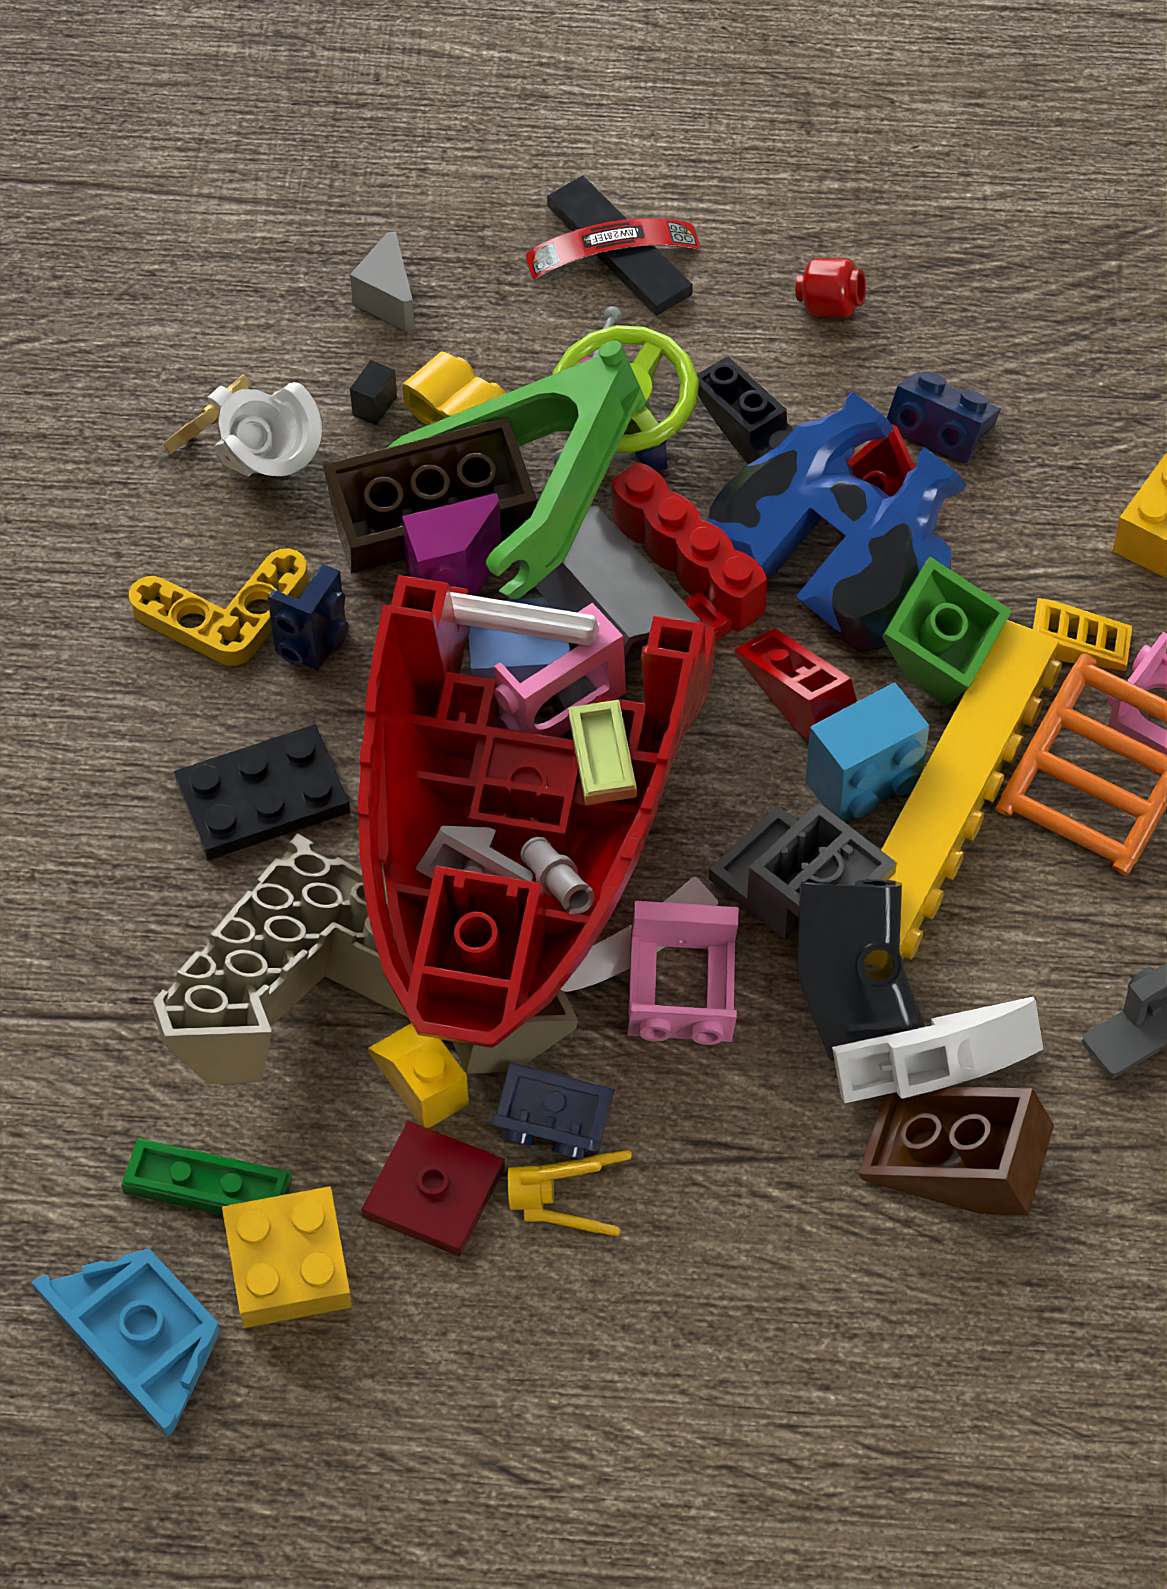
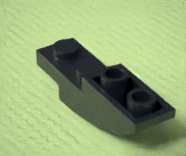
M729 356L697 374L699 379L698 396L729 442L748 465L779 447L794 430L787 423V409Z

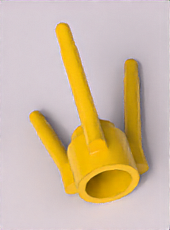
M629 1150L609 1152L543 1166L509 1167L508 1198L510 1210H524L525 1222L544 1221L614 1237L619 1236L621 1230L618 1226L544 1209V1204L554 1203V1179L598 1172L602 1169V1166L630 1160L632 1152Z

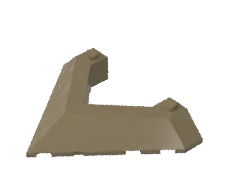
M298 833L289 842L288 851L281 859L276 858L257 879L254 890L252 892L248 890L210 934L209 943L201 952L195 951L177 972L176 981L168 991L162 990L153 1000L152 1012L163 1045L208 1084L262 1082L272 1034L270 1027L324 977L407 1017L382 970L367 913L362 870L339 857L326 859L313 852V842ZM384 887V889H385V898H386V903H387V907H388L387 891H386V887ZM560 989L549 1005L494 1048L452 1042L466 1074L508 1072L510 1063L524 1066L574 1031L577 1027L578 1019L565 992Z

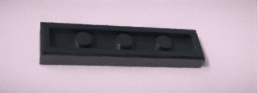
M584 175L547 195V206L572 231L592 225L627 219ZM654 245L621 248L595 254L656 316L692 295L693 284Z

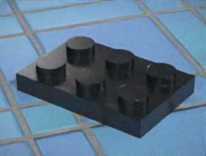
M316 724L174 771L176 783L207 861L350 813L349 800Z

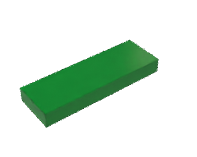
M137 1138L121 1186L123 1193L223 1215L222 1206L288 1194L293 1178L290 1171Z

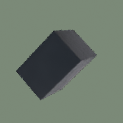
M373 360L369 361L350 388L353 416L374 425L380 422L397 398L395 369Z

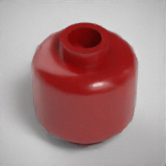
M849 258L812 259L807 264L804 274H799L796 278L795 293L797 301L804 302L808 314L815 318L850 317L856 311L857 306L864 304L866 296L865 274L862 269H857L855 263Z

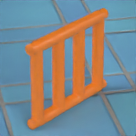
M1081 653L1003 790L995 810L1009 817L1014 812L1114 862L1112 868L1121 875L1128 876L1167 808V755L1072 708L1084 686L1088 684L1167 723V700L1095 666L1097 661L1087 653ZM1064 727L1160 774L1161 776L1148 800L1048 752L1061 728ZM1038 769L1137 818L1124 844L1025 796L1024 794Z

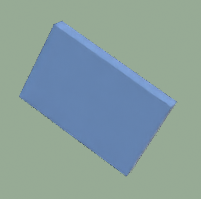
M544 597L503 600L554 609ZM470 626L468 634L471 676L496 679L494 666L501 662L517 681L521 683L570 652L569 642L474 626Z

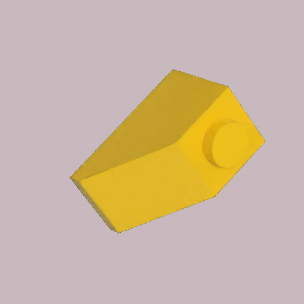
M410 1023L368 1048L370 1056L421 1126L430 1128L469 1105L467 1075L441 1039L418 1035Z

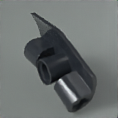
M865 879L855 881V885L800 883L797 975L826 1053L831 1061H835L832 1047L925 1027L900 955L902 883L883 879ZM875 950L887 951V963L881 970L872 973L864 970V960L869 953Z

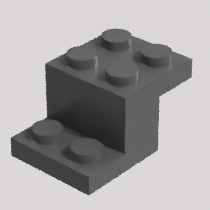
M819 802L799 821L777 805L709 868L708 879L783 939H786L798 927L799 889L801 882L855 885V881L889 880L896 873L897 862Z

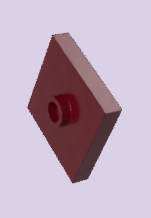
M407 1121L361 1209L362 1217L460 1257L505 1169V1159Z

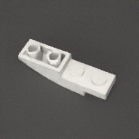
M1034 997L936 1017L931 1019L932 1026L832 1047L841 1098L844 1103L894 1092H897L901 1099L987 1075L1043 1050L1036 1000Z

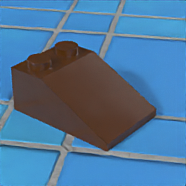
M945 1087L902 1099L897 1092L885 1094L858 1174L862 1180L979 1214L1029 1215L1054 1124L1033 1088Z

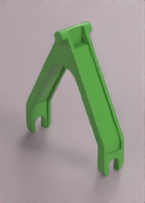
M614 340L603 344L599 349L600 356L405 434L389 446L393 447L505 417L509 418L518 447L554 432L571 431L531 518L499 544L486 560L485 565L496 576L501 575L513 562L520 560L521 565L517 576L499 590V592L510 599H517L525 595L564 561L633 414L643 409L646 405L644 394L619 341Z

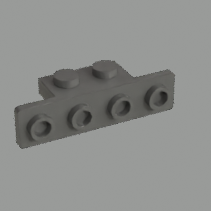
M1167 963L1156 970L1148 967L1136 974L1128 984L1123 1011L1083 1035L1082 1045L1112 1079L1117 1078L1167 1047Z

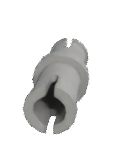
M544 837L532 838L524 844L520 853L521 860L536 875V882L542 884L543 892L549 896H555L561 902L563 908L570 914H581L587 911L593 904L594 891L579 877L578 868L569 857L559 855Z

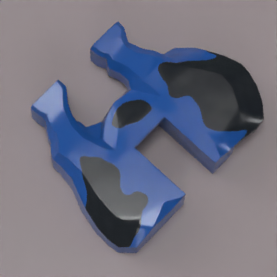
M851 391L840 411L829 414L819 420L798 424L779 447L747 465L734 476L712 503L708 522L720 528L729 537L735 550L741 551L756 560L765 574L771 579L821 518L844 534L845 538L796 597L809 610L826 622L848 646L859 652H865L887 646L882 636L929 557H932L951 570V548L941 537L933 533L937 526L938 513L944 499L961 493L967 484L954 469L925 447L918 455L916 468L907 473L903 485L892 497H889L879 487L855 477L848 463L855 452L854 448L866 441L887 438L894 428L882 413Z

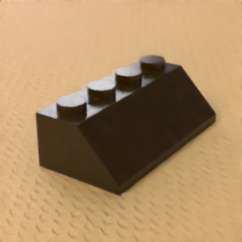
M508 417L323 465L337 532L351 574L406 559L402 516L497 493L500 506L501 534L517 530L525 520L530 519L537 505V498Z

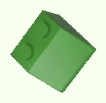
M929 557L882 638L905 678L948 706L970 687L1012 610L943 564Z

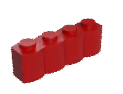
M636 462L611 480L612 517L618 529L630 539L643 543L648 556L657 565L668 571L675 572L678 582L686 592L694 596L701 591L724 616L732 621V630L738 632L765 614L767 578L759 563L749 555L734 550L729 537L717 526L701 520L698 510L688 499L669 491L665 480L657 471L645 464Z

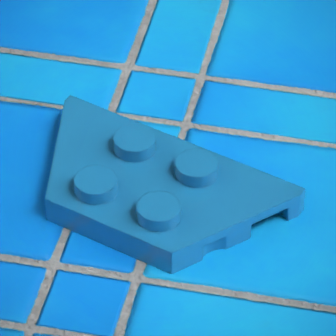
M150 1249L123 1255L114 1262L99 1261L81 1266L82 1272L53 1280H50L48 1275L36 1278L32 1282L36 1294L166 1437L171 1435L221 1332L219 1323Z

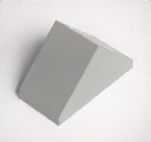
M396 231L389 232L384 235L350 274L352 302L354 306L404 331L415 330L413 299Z

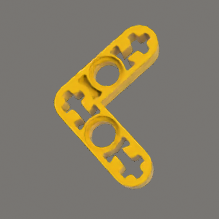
M287 548L272 552L226 609L163 578L146 576L138 579L129 590L131 611L134 618L140 623L221 664L238 666L247 662L272 632L270 612L267 611L263 614L250 613L246 610L248 604L258 599L268 601L271 592L277 590V585L279 592L298 599L308 584L307 562L304 556L297 550ZM290 569H294L295 574L293 575L287 572ZM278 571L285 573L280 580H278ZM158 596L160 597L161 603L153 600ZM147 599L150 600V602L147 605H145L143 603V600ZM190 613H197L205 618L204 622L195 628H185L179 624L180 619ZM239 633H240L241 643H238V642H236V641H233V640L238 636ZM226 639L232 642H230L228 646L224 645L223 640Z

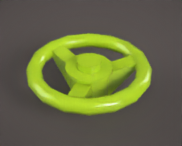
M616 325L591 332L569 347L552 372V375L578 365L580 361L609 341L616 340L621 344L643 345L637 357L630 365L644 394L646 405L643 409L633 414L625 433L633 432L634 434L623 435L616 450L618 453H634L659 446L683 428L697 405L699 379L691 357L670 337L647 327ZM663 354L676 369L680 380L678 403L669 417L658 423L649 410V399L652 394V381Z

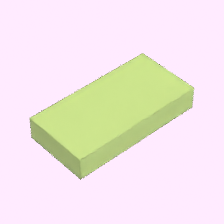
M619 700L568 707L585 805L637 797V787Z

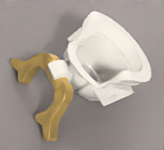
M243 374L228 388L220 386L207 397L210 403L201 410V414L182 426L162 445L169 454H172L210 424L214 425L218 422V432L220 433L221 440L214 445V448L223 465L247 477L252 473L285 476L301 470L313 459L321 441L322 422L314 399L303 385L295 382L289 383L273 395H269L256 389H248L251 382Z

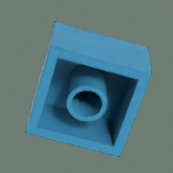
M894 682L810 727L805 782L824 807L843 822L853 817L862 818L870 814L879 803L896 794L898 796L905 795L914 789L924 769L930 725Z

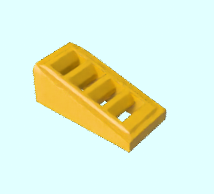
M1037 599L1032 630L1059 640L1056 654L1057 661L1076 663L1081 653H1087L1097 661L1095 665L1097 667L1126 671L1132 633L1131 625L1053 600ZM1048 629H1055V630H1058V632H1057V633H1054V632L1048 631ZM1067 633H1077V638H1069L1067 637ZM1087 634L1097 636L1095 646L1086 643ZM1106 637L1116 639L1114 652L1105 649Z

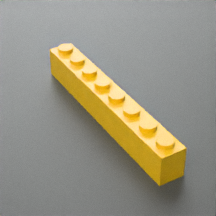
M1006 621L970 687L965 691L881 849L882 852L897 862L896 873L889 880L902 883L900 955L902 960L904 957L912 960L916 954L923 936V931L919 930L925 917L931 920L935 917L944 895V891L940 890V887L945 877L953 880L961 866L964 851H961L960 848L966 838L973 841L977 836L984 818V812L980 810L985 800L994 802L1004 779V774L1000 773L1004 763L1013 764L1024 740V736L1019 734L1025 724L1031 727L1034 725L1043 704V699L1039 698L1043 688L1051 690L1056 683L1062 667V662L1056 660L1058 639L1012 621ZM872 951L864 961L882 969L887 963V951Z

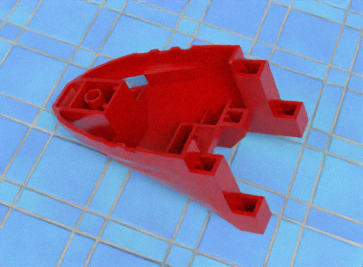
M398 575L391 605L383 604L372 656L365 702L366 716L363 741H361L360 749L361 765L358 792L359 854L367 913L384 976L417 1034L494 1048L549 1005L585 959L612 915L641 855L681 742L707 699L716 655L715 628L706 627L705 623L653 615L648 644L643 646L641 653L645 703L596 696L595 703L619 700L637 787V797L585 805L573 740L496 728L497 700L494 696V689L497 688L496 679L460 674L470 626L456 624L450 592L470 595L469 589L449 586V583ZM441 826L486 827L496 830L489 847L530 871L532 870L521 860L520 853L522 847L532 838L544 837L559 855H565L575 863L578 868L579 877L589 885V888L593 889L594 901L591 907L584 913L570 914L563 908L561 902L555 896H549L543 892L542 884L536 882L535 874L532 881L435 865L433 878H430L416 870V867ZM382 867H383L384 874H385V882H386V891H387L388 907H387L386 898H385V889H384V881H383Z

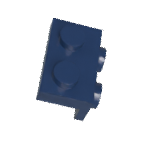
M918 371L900 383L896 388L887 415V420L890 424L897 426L900 434L908 439L961 463L970 461L978 438L995 426L1001 408L988 403L987 397L971 390L961 391L947 385L945 378L932 372Z
M322 564L299 599L277 590H273L269 595L268 605L275 651L287 662L294 665L303 664L318 671L333 648L338 649L343 644L348 633L349 624L345 619L344 604L346 596L342 592L339 570Z
M510 1063L497 1114H492L490 1124L503 1127L500 1138L526 1145H532L534 1136L553 1140V1152L583 1159L585 1149L598 1152L600 1150L615 1089Z

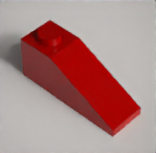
M776 628L734 649L737 659L793 728L808 740L812 725L857 702L853 683L849 676Z

